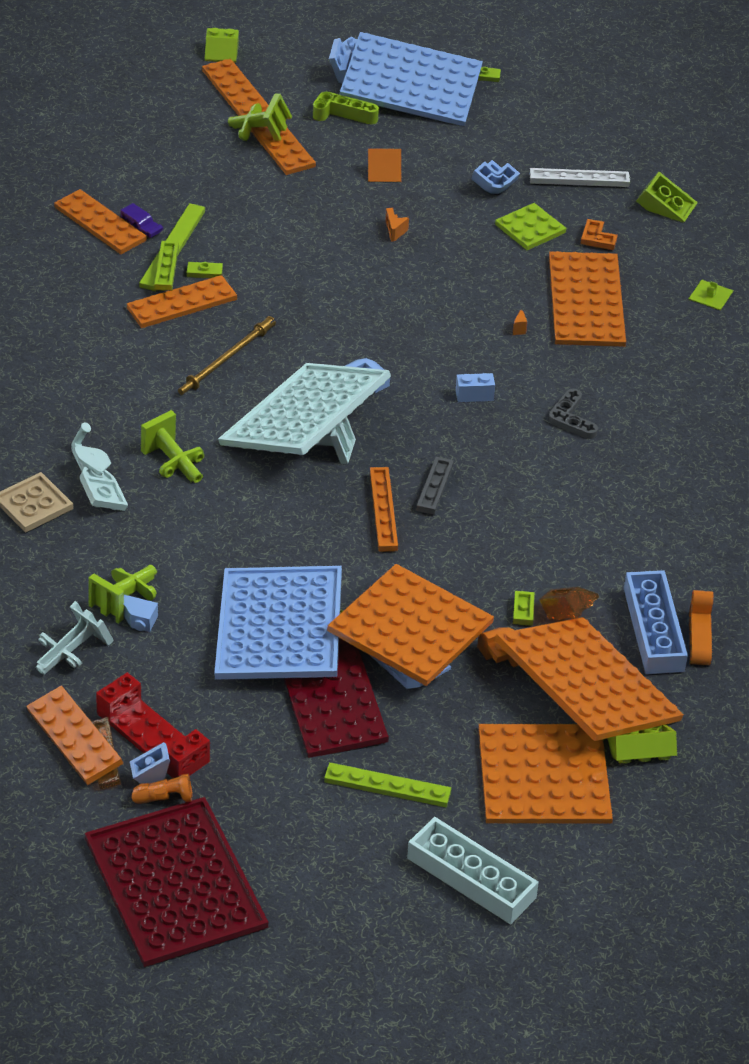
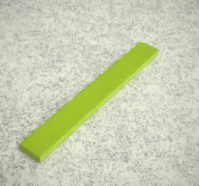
M189 203L166 241L179 242L178 255L205 213V207ZM160 251L139 282L140 288L156 291L154 284Z

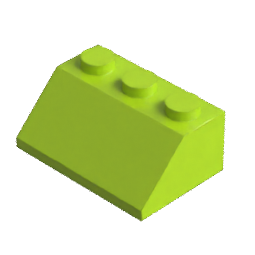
M667 725L607 738L611 756L618 763H630L631 759L646 762L651 761V758L658 757L659 760H669L671 756H677L676 731Z

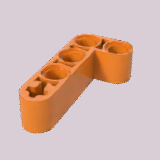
M693 590L689 610V631H691L689 633L691 645L690 664L711 665L713 591Z

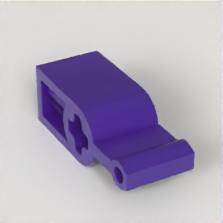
M134 203L120 210L122 219L145 233L149 238L163 231L161 224L154 222L149 213Z

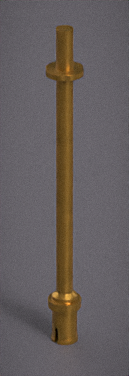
M268 316L261 323H257L254 325V331L195 377L193 375L187 376L186 384L178 389V393L183 395L191 388L197 390L202 379L257 336L263 337L270 328L274 327L276 321L270 323L274 318Z

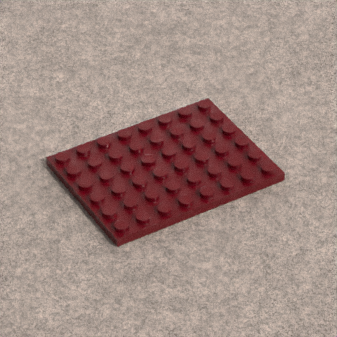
M205 797L85 833L88 847L144 967L268 928L269 922Z

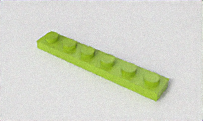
M330 762L324 777L325 783L446 808L452 788Z

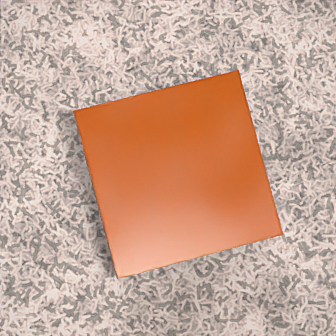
M368 149V182H401V149Z

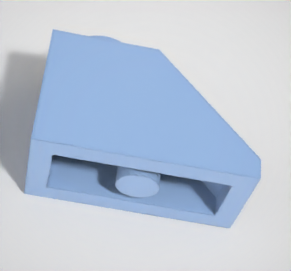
M124 595V617L130 627L138 631L150 632L158 617V603Z
M163 742L130 761L133 779L139 783H153L165 779L170 762L166 743Z

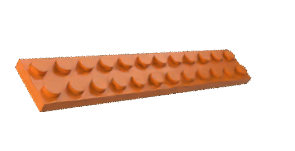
M231 59L202 66L204 74L238 116L247 115L251 110V106L257 103L261 105L262 112L267 110L268 103ZM267 126L251 128L253 135L285 175L316 167V162L288 128L280 132L281 141L274 140Z

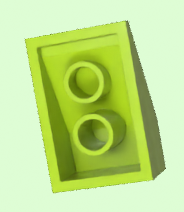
M660 172L653 177L636 200L647 211L683 223L698 203Z

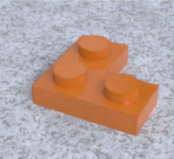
M587 219L581 244L614 250L618 235L602 232L604 222Z

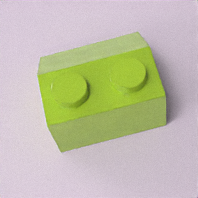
M207 28L205 61L220 62L225 59H231L236 63L239 30Z

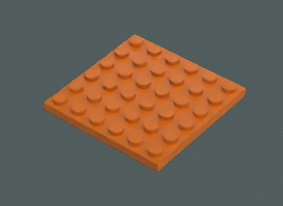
M395 564L329 623L327 631L427 686L493 623L494 616Z
M479 724L486 823H612L613 817L603 739L594 741L578 724Z

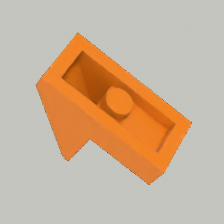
M386 208L385 221L391 242H393L408 231L409 218H398L397 214H394L393 208Z

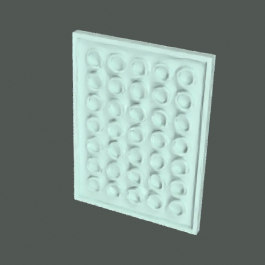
M306 363L219 437L220 445L241 447L243 449L249 448L304 455L310 448L319 443L326 434H329L336 425L340 424L347 415L351 414L357 406L361 405L366 398L372 395L375 390L384 385L385 381L391 377L389 370Z

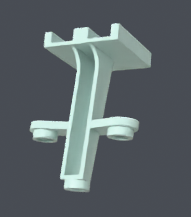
M347 416L329 434H326L319 443L315 444L334 446L341 464L349 463L356 440Z
M76 601L70 608L78 623L58 643L43 632L39 635L40 638L38 640L43 646L52 647L37 661L36 669L43 675L64 658L73 668L79 667L82 662L71 652L92 634L107 645L114 641L105 623L101 619L97 622L93 614L87 609L83 612Z

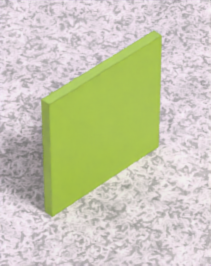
M701 280L688 300L721 311L734 290L719 286L714 282L710 283Z

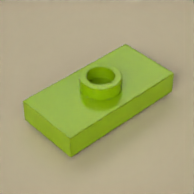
M481 67L478 80L499 82L501 69Z
M188 262L187 277L214 278L222 275L223 263Z

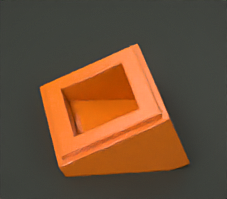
M523 310L519 311L514 321L513 335L526 334L527 320Z

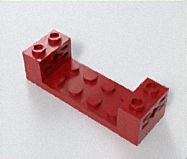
M128 672L96 692L97 714L141 752L146 753L161 743H166L170 759L166 773L172 778L183 774H189L190 776L210 762V740L197 729L186 736L180 733L141 700V683Z

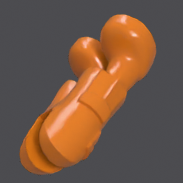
M183 774L168 781L163 779L153 783H141L134 787L132 800L137 804L169 799V793L176 792L181 795L184 802H191V797L193 796L189 774Z

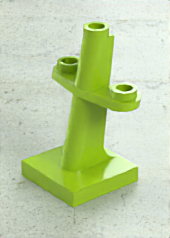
M274 94L266 111L262 112V107L259 103L254 104L247 115L229 117L228 125L235 129L242 128L239 130L238 136L243 141L249 139L252 127L266 126L274 140L281 141L280 132L286 130V120L291 119L292 115L281 94Z
M172 410L142 424L141 452L146 455L160 448L171 459L160 467L159 473L162 477H171L174 471L179 468L190 482L197 483L202 480L203 475L192 462L202 461L204 451L201 447H196L183 452L174 441L176 414Z
M148 565L134 574L127 573L122 568H115L111 571V575L118 583L114 585L96 574H92L89 577L88 606L92 608L96 604L101 607V614L107 617L111 613L116 616V623L119 624L124 620V595L129 596L137 590L147 600L155 599L157 592L153 586H148L147 583L154 579V575L157 574L156 568L153 565Z

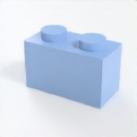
M493 373L457 375L456 396L458 402L494 401L495 382Z

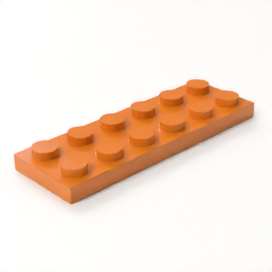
M81 189L54 202V207L119 254H123L147 241V236Z
M220 275L127 303V309L139 326L145 328L237 300V294L225 278Z
M62 685L26 706L32 717L87 785L123 764L122 758Z

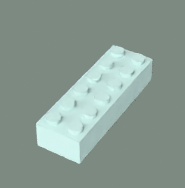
M436 817L427 823L408 842L407 859L509 924H512L537 897L538 881Z

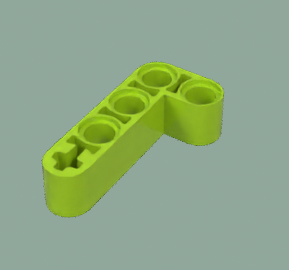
M322 92L313 103V119L324 121L332 114L366 124H376L378 122L379 107L376 104L331 92Z

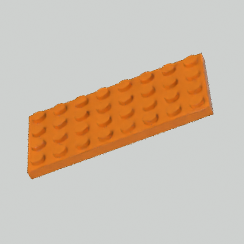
M549 252L555 344L626 347L618 255L593 252Z

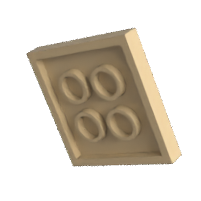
M42 472L0 491V507L25 533L73 509V503Z

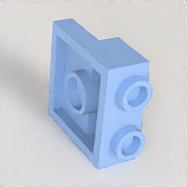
M340 38L334 39L329 61L338 83H343L353 53L351 50H346Z

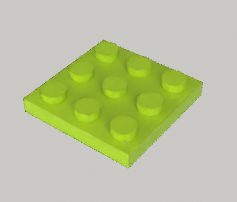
M535 203L495 220L497 227L526 250L566 233L567 229Z

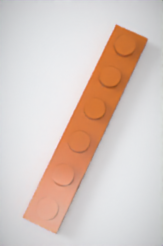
M371 467L370 481L378 551H398L389 467Z

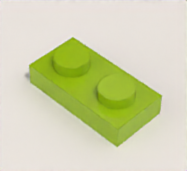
M515 591L513 624L533 626L535 592Z

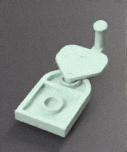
M82 423L81 428L71 443V449L82 471L80 481L92 506L125 511L128 504L114 476L106 471L111 464L108 455L100 449L85 447L81 444L87 432L91 431L88 423Z

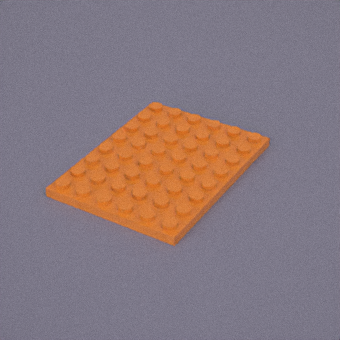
M583 617L496 634L494 641L594 741L682 720L684 714L677 709V706L672 704L650 680L646 679L624 655L618 652Z

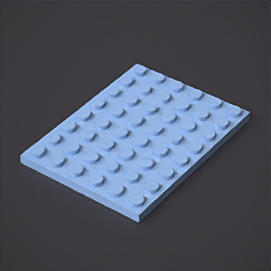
M360 32L340 90V95L385 108L465 126L483 61Z
M342 566L225 568L214 673L215 679L337 677L339 637L328 632L327 627L340 614Z

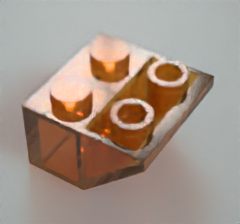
M580 587L551 589L539 601L549 620L576 619L582 615L581 612L594 605L593 602L599 598V595Z

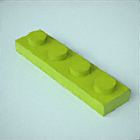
M161 241L154 284L155 290L166 291L173 289L179 250L178 241Z

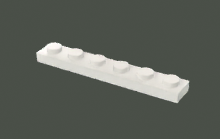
M530 168V183L615 187H629L630 185L629 172Z

